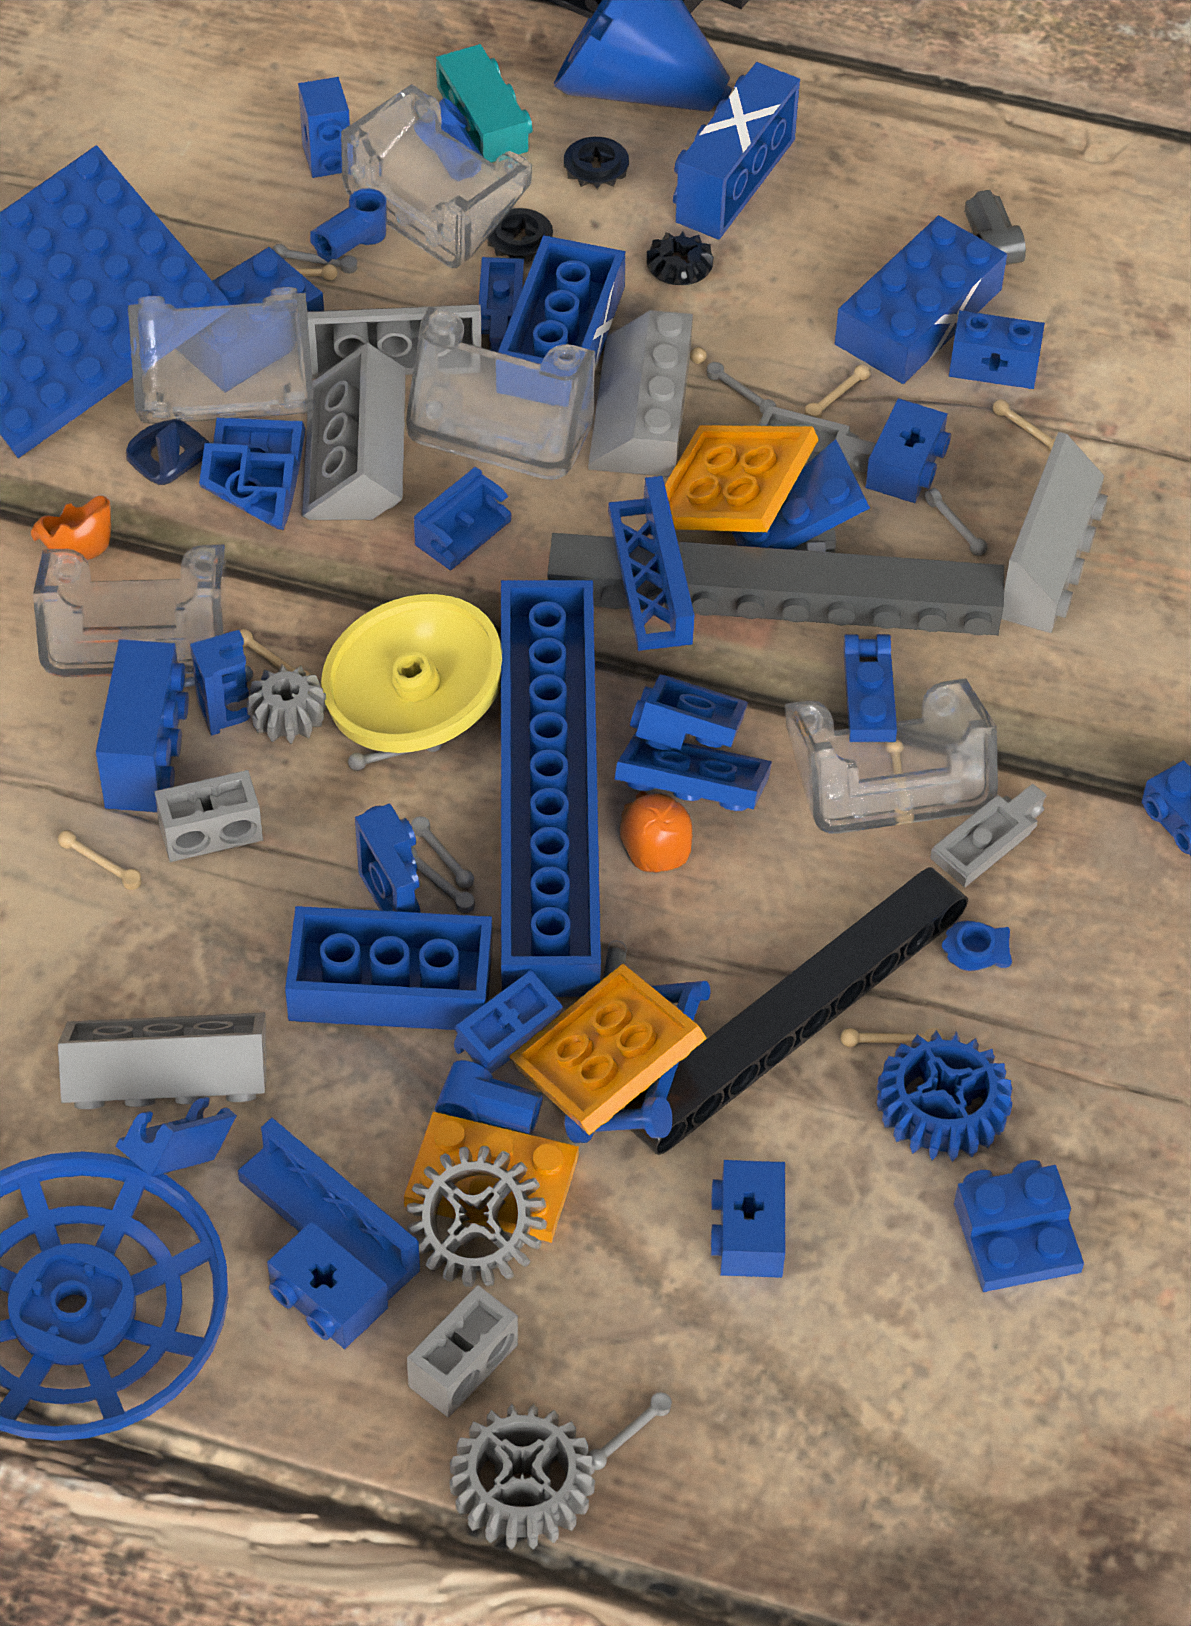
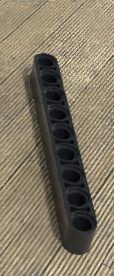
M928 867L922 870L702 1042L686 1058L679 1061L666 1098L670 1104L673 1119L672 1128L668 1136L664 1138H651L645 1129H631V1131L655 1154L661 1155L669 1151L953 925L966 909L968 897L934 868ZM647 1090L630 1101L624 1109L641 1108Z

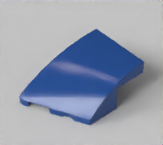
M217 417L213 443H204L199 481L201 488L272 527L284 530L292 506L300 469L305 436L303 421Z

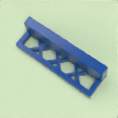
M663 476L646 477L644 499L608 503L610 523L638 651L692 645L695 616ZM645 514L647 522L637 532L623 524L621 517ZM637 546L654 554V557L646 566L629 557ZM646 580L662 589V592L653 601L637 592V589ZM654 615L670 624L671 631L646 634L644 625Z
M271 1118L261 1126L263 1149L238 1170L239 1181L298 1232L313 1221L387 1283L388 1300H390L420 1272L419 1241L275 1119Z

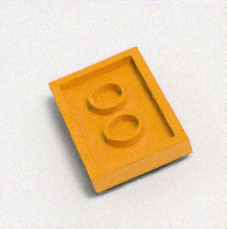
M433 1111L404 1194V1207H407L410 1203H424L425 1198L413 1192L412 1188L415 1183L422 1184L428 1189L430 1188L433 1181L424 1173V1169L427 1166L435 1169L439 1175L446 1171L440 1161L441 1155L448 1154L454 1161V1164L458 1165L461 1164L459 1149L461 1147H467L472 1154L473 1161H477L480 1147L488 1146L491 1150L492 1164H494L501 1151H505L511 1156L507 1171L519 1162L524 1163L528 1168L526 1174L519 1181L520 1183L532 1178H536L539 1182L540 1187L528 1195V1198L539 1197L545 1199L546 1208L531 1213L532 1217L545 1219L547 1227L542 1230L530 1228L529 1235L552 1243L578 1161L579 1146ZM477 1175L462 1179L454 1185L467 1195H477L486 1190L488 1186L493 1188L499 1179L491 1176ZM511 1191L504 1198L506 1203L499 1211L498 1222L504 1231L513 1233L518 1219V1207L515 1196ZM443 1196L437 1215L455 1219L456 1213L453 1205ZM459 1200V1203L467 1210L465 1215L471 1219L465 1222L492 1228L487 1223L488 1217L483 1214L489 1211L487 1205L479 1210L474 1206L470 1207L464 1200Z

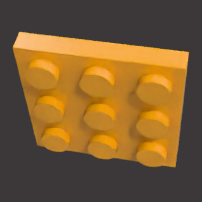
M699 425L665 483L675 530L768 532L819 440L813 426Z
M621 964L512 1053L509 1058L518 1071L590 1135L601 1125L607 1123L613 1115L640 1093L647 1090L653 1082L670 1068L686 1058L693 1049L707 1038L697 1023L625 964Z

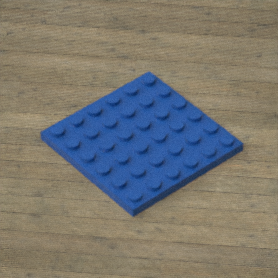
M97 145L0 212V436L17 458L23 456L231 308L224 294Z

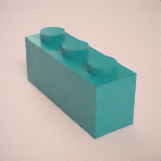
M478 44L436 56L437 88L442 97L450 100L467 120L468 126L465 127V130L485 159L483 165L528 152V134L533 131L530 115L526 109L521 110L513 87L509 83L505 84L497 61L494 58H489L482 45Z

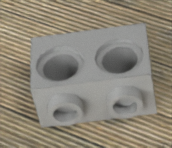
M249 770L154 791L159 826L169 862L263 841L260 807Z
M477 1285L407 1357L408 1386L449 1418L517 1347L518 1315Z

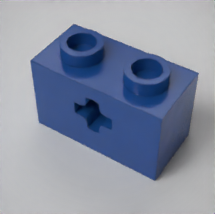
M339 77L298 83L302 145L312 178L352 172L349 108Z
M959 310L949 377L1034 389L1045 323Z
M898 398L869 457L865 488L916 503L922 488L929 489L932 485L937 469V464L934 463L936 458H944L951 440V433L945 432L948 413Z
M724 1160L722 1180L712 1179L711 1210L721 1211V1225L712 1224L711 1256H721L720 1276L782 1278L785 1261V1162Z
M313 1221L306 1225L267 1261L270 1280L269 1290L274 1298L288 1309L294 1306L306 1316L308 1325L323 1340L332 1338L343 1349H346L388 1309L387 1283Z

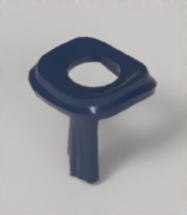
M179 419L166 420L140 431L128 443L126 459L129 464L149 481L157 485H166L202 462L204 443L210 442L184 421ZM156 446L159 462L151 456V452ZM180 446H182L185 451L179 455Z

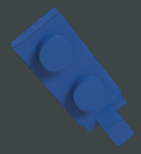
M482 257L479 291L481 334H490L489 356H497L523 289L524 259Z

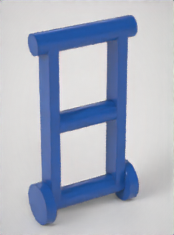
M707 981L651 986L671 1003H678L677 1008L692 1020H694L700 1001L708 1000L711 994L710 985ZM679 1062L651 1084L641 1108L618 1111L607 1123L601 1125L594 1132L645 1129L651 1138H664L668 1136L672 1128L673 1119L672 1110L666 1098ZM565 1114V1129L569 1139L573 1143L589 1142L594 1132L588 1135Z

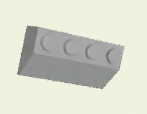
M480 304L305 312L310 379H317L367 342L405 367V375L482 371Z
M650 310L607 336L588 470L665 477L671 475L678 461L690 362L693 314Z
M368 342L308 386L302 514L308 520H373L387 509L395 507L402 500L406 368Z
M1058 432L1009 560L1002 613L1003 620L1052 633L1058 616L1063 618L1067 616L1073 592L1067 589L1069 584L1078 585L1085 562V559L1079 558L1081 551L1090 552L1097 528L1091 526L1093 519L1101 521L1108 495L1101 494L1104 480L1102 472L1067 434Z
M265 1012L67 1021L58 1042L61 1103L74 1102V1107L77 1109H95L103 1107L105 1101L125 1100V1105L130 1107L152 1105L155 1103L156 1098H175V1102L178 1104H193L200 1098L226 1095V1100L230 1102L256 1099V1094L265 1093L267 1082Z

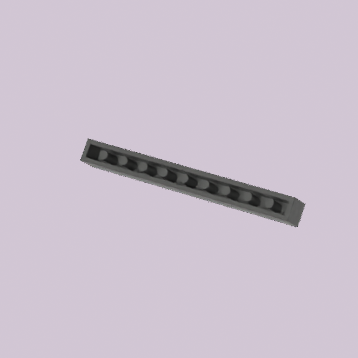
M552 533L547 580H593V606L610 609H629L614 537ZM678 542L694 614L999 636L1004 607V565ZM637 546L629 557L646 566L654 557V554ZM646 580L637 589V592L653 601L662 592V589Z

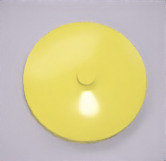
M421 594L395 599L362 615L341 634L332 646L326 658L321 678V688H323V693L326 694L325 705L339 730L349 739L366 748L382 752L404 753L420 751L440 745L455 738L474 725L496 699L501 689V641L491 620L479 608L462 599L439 594Z

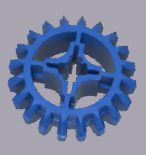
M936 1030L931 1035L930 1042H927L917 1034L912 1040L911 1047L900 1043L896 1049L895 1057L888 1056L884 1063L883 1072L878 1077L877 1090H879L876 1103L878 1111L883 1112L882 1121L884 1128H894L893 1136L896 1143L910 1139L909 1147L912 1154L921 1147L929 1149L928 1153L931 1160L937 1157L939 1151L947 1152V1155L953 1162L958 1157L959 1150L961 1149L971 1158L977 1153L979 1145L989 1149L990 1145L994 1142L995 1135H1001V1132L1004 1131L1007 1116L1011 1114L1013 1104L1011 1101V1080L1005 1079L1007 1072L1005 1063H994L995 1055L993 1054V1049L979 1052V1044L976 1038L968 1044L961 1043L957 1031L950 1040H942ZM921 1076L923 1084L917 1086L916 1092L907 1095L905 1088L914 1079ZM981 1097L983 1105L976 1112L968 1116L966 1107L971 1105L973 1099Z

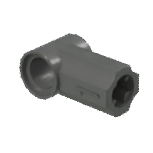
M991 190L977 192L974 197L966 201L964 210L973 234L1007 253L1006 265L1024 262L1026 246L1021 227L1018 225L1012 226L1000 196L994 195Z

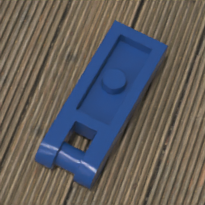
M844 634L843 653L849 742H896L897 721L891 659V635L876 634V639H859L858 634ZM859 657H876V662H860Z

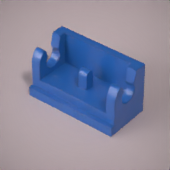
M475 466L414 516L415 546L451 571L511 522V512L504 505L497 502H503L508 498V495L499 485L484 476L482 471Z
M240 630L190 644L197 702L211 736L219 734L220 729L243 723L250 718L247 707L241 708L238 711H230L226 708L230 703L240 702L249 696L245 672L246 656L243 653L244 639Z
M530 970L455 1026V1031L457 1032L454 1041L455 1051L457 1054H460L465 1050L471 1056L474 1063L483 1066L492 1074L511 1060L509 1056L558 1017L563 1006L535 973Z
M209 1097L196 1100L191 1105L184 1119L149 1128L146 1127L151 1122L153 1113L151 1111L144 1112L136 1116L126 1137L119 1138L116 1147L150 1177L214 1160L237 1115L229 1108H223L215 1116L203 1118V1112L209 1106Z

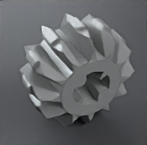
M282 664L278 673L274 674L264 669L261 681H252L249 689L250 696H248L247 711L253 720V726L256 728L257 733L267 732L272 742L280 736H286L287 740L292 744L295 735L300 734L310 738L312 727H322L326 707L324 702L326 694L323 693V688H320V682L316 675L306 676L302 666L290 672Z

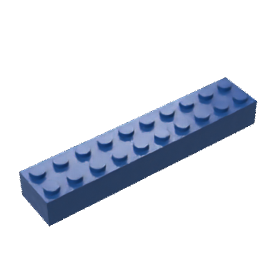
M501 580L502 991L532 970L554 997H582L596 986L601 979L593 580Z

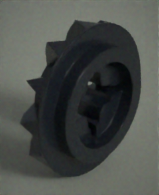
M605 137L582 138L572 143L564 154V168L567 169L568 179H578L580 187L589 183L594 184L597 190L603 183L614 187L617 179L626 177L627 168L629 167V155L626 149L620 143ZM594 157H598V162L601 165L600 168H593L592 162H594Z
M527 208L508 209L495 215L488 223L486 230L487 244L494 247L496 256L507 254L509 258L524 257L529 262L533 254L536 255L543 235L553 237V227L543 214ZM522 229H525L526 236H523L521 240H514L521 233Z
M684 231L679 236H673L666 232L662 240L655 239L652 241L651 248L647 251L646 262L651 274L660 281L672 285H690L708 276L713 267L714 256H712L711 244L702 243L700 235L689 238L686 237ZM673 253H679L681 256H687V264L684 261V259L681 260L679 256H673Z

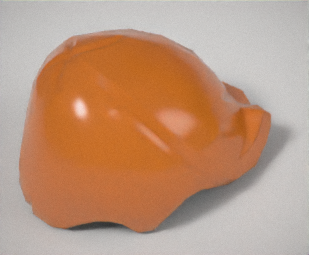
M97 496L83 507H75L71 503L66 504L60 517L48 515L39 518L33 525L31 536L34 541L40 539L50 551L61 557L83 561L93 559L103 553L110 542V501L105 496Z
M639 791L635 801L624 805L619 828L620 839L632 862L642 871L655 873L681 867L686 863L691 853L693 833L690 815L680 802H677L669 795L660 793L648 794L645 791Z

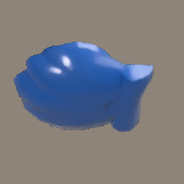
M960 921L947 930V938L941 945L944 952L948 954V960L965 971L982 970L993 965L999 968H1007L1012 964L1009 948V927L993 928L980 922Z

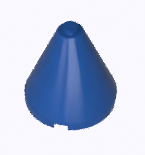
M602 0L592 17L588 18L554 81V87L566 95L709 112L714 106L717 107L722 99L727 100L733 89L727 85L730 80L729 74L683 0Z

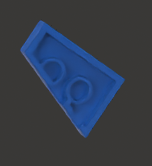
M835 439L803 467L768 532H731L738 546L791 550L870 509V506L839 443Z

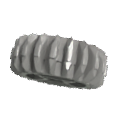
M488 1146L480 1147L477 1161H473L472 1154L467 1147H461L459 1149L461 1164L455 1165L451 1157L445 1153L440 1156V1161L446 1169L441 1175L430 1166L424 1169L425 1175L433 1181L430 1188L428 1189L422 1184H414L413 1192L425 1199L423 1204H408L407 1212L415 1216H422V1221L409 1224L407 1230L411 1235L425 1234L426 1237L419 1241V1254H425L434 1250L426 1262V1266L430 1270L434 1271L445 1261L447 1262L443 1271V1278L452 1282L459 1270L463 1269V1285L473 1287L476 1280V1272L481 1271L484 1284L486 1286H493L495 1282L493 1269L499 1267L501 1274L509 1280L514 1277L513 1270L508 1264V1261L513 1257L524 1267L530 1264L529 1258L520 1250L524 1244L533 1249H540L542 1242L536 1237L529 1235L530 1228L537 1230L546 1229L547 1221L540 1217H532L531 1212L542 1210L547 1205L544 1198H528V1195L540 1187L536 1178L528 1179L522 1183L519 1182L528 1169L524 1163L519 1162L507 1171L511 1158L509 1153L501 1151L494 1164H492L491 1150ZM477 1175L491 1176L499 1179L493 1188L488 1186L486 1190L477 1195H467L454 1185L462 1179ZM512 1191L517 1202L518 1219L513 1235L510 1237L500 1227L498 1214L501 1207L506 1203L504 1198ZM444 1196L453 1205L456 1216L454 1223L448 1229L449 1235L442 1242L436 1220L438 1207ZM462 1199L470 1207L474 1206L479 1210L487 1205L489 1211L483 1214L488 1217L487 1223L495 1229V1233L492 1234L484 1226L480 1227L475 1223L467 1228L465 1221L471 1219L465 1215L467 1210L459 1203V1200ZM478 1237L488 1238L500 1248L495 1253L481 1258H466L454 1254L461 1245L466 1246L471 1240Z
M534 1403L528 1409V1415H518V1410L513 1404L508 1407L506 1418L501 1419L498 1414L490 1410L489 1414H487V1427L473 1421L469 1427L470 1438L460 1437L457 1442L458 1456H453L450 1461V1472L454 1475L450 1479V1492L453 1496H458L456 1499V1510L459 1515L469 1514L468 1526L472 1531L486 1526L485 1537L489 1543L497 1539L500 1534L506 1535V1545L510 1549L517 1544V1537H527V1544L532 1549L538 1545V1535L544 1534L547 1539L555 1543L559 1538L558 1526L572 1531L576 1526L575 1514L585 1515L589 1508V1499L586 1496H592L595 1490V1480L591 1477L595 1472L594 1459L592 1456H586L588 1454V1442L585 1437L575 1438L576 1427L572 1421L558 1427L559 1415L556 1414L555 1410L550 1412L544 1419L538 1417V1408ZM489 1460L495 1465V1473L498 1477L494 1479V1487L487 1493L481 1485L478 1476L485 1463ZM556 1460L560 1463L566 1474V1480L558 1492L550 1487V1479L547 1477L550 1473V1465ZM521 1473V1479L513 1477L515 1474ZM524 1473L531 1475V1477L527 1479H524L523 1476ZM525 1505V1506H529V1507H515V1506Z

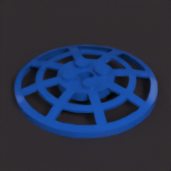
M83 1151L55 1153L21 1161L1 1170L0 1198L20 1189L29 1217L18 1221L0 1234V1258L13 1246L33 1234L36 1235L41 1252L31 1258L18 1273L0 1266V1290L9 1294L8 1313L10 1317L0 1321V1343L17 1338L20 1344L33 1355L19 1378L0 1365V1386L9 1390V1393L0 1403V1431L24 1438L52 1441L85 1439L121 1430L149 1417L175 1399L198 1375L212 1354L224 1325L229 1298L227 1264L219 1235L209 1216L186 1189L166 1174L150 1177L131 1159L113 1154ZM91 1176L111 1178L122 1181L124 1184L112 1210L83 1205L58 1207L49 1210L40 1182L62 1177ZM146 1190L160 1197L177 1210L193 1228L200 1242L172 1257L168 1248L153 1231L132 1218L143 1191ZM79 1223L104 1226L95 1246L82 1243L61 1245L55 1228L60 1225ZM124 1234L142 1245L153 1257L157 1265L130 1276L124 1264L114 1256ZM208 1261L213 1281V1305L205 1336L203 1338L176 1332L183 1305L180 1276ZM165 1284L167 1306L161 1328L135 1320L136 1296ZM69 1295H80L87 1300L84 1307L74 1313H66L58 1308L60 1301ZM123 1339L150 1347L134 1365L118 1376L110 1377L103 1356L115 1349ZM165 1351L193 1357L189 1365L169 1386L143 1404L124 1411L117 1392L127 1388L143 1377L161 1359ZM53 1364H82L90 1383L88 1387L75 1389L45 1388L40 1385ZM30 1400L52 1404H75L96 1400L103 1416L102 1420L65 1426L26 1424L15 1421Z

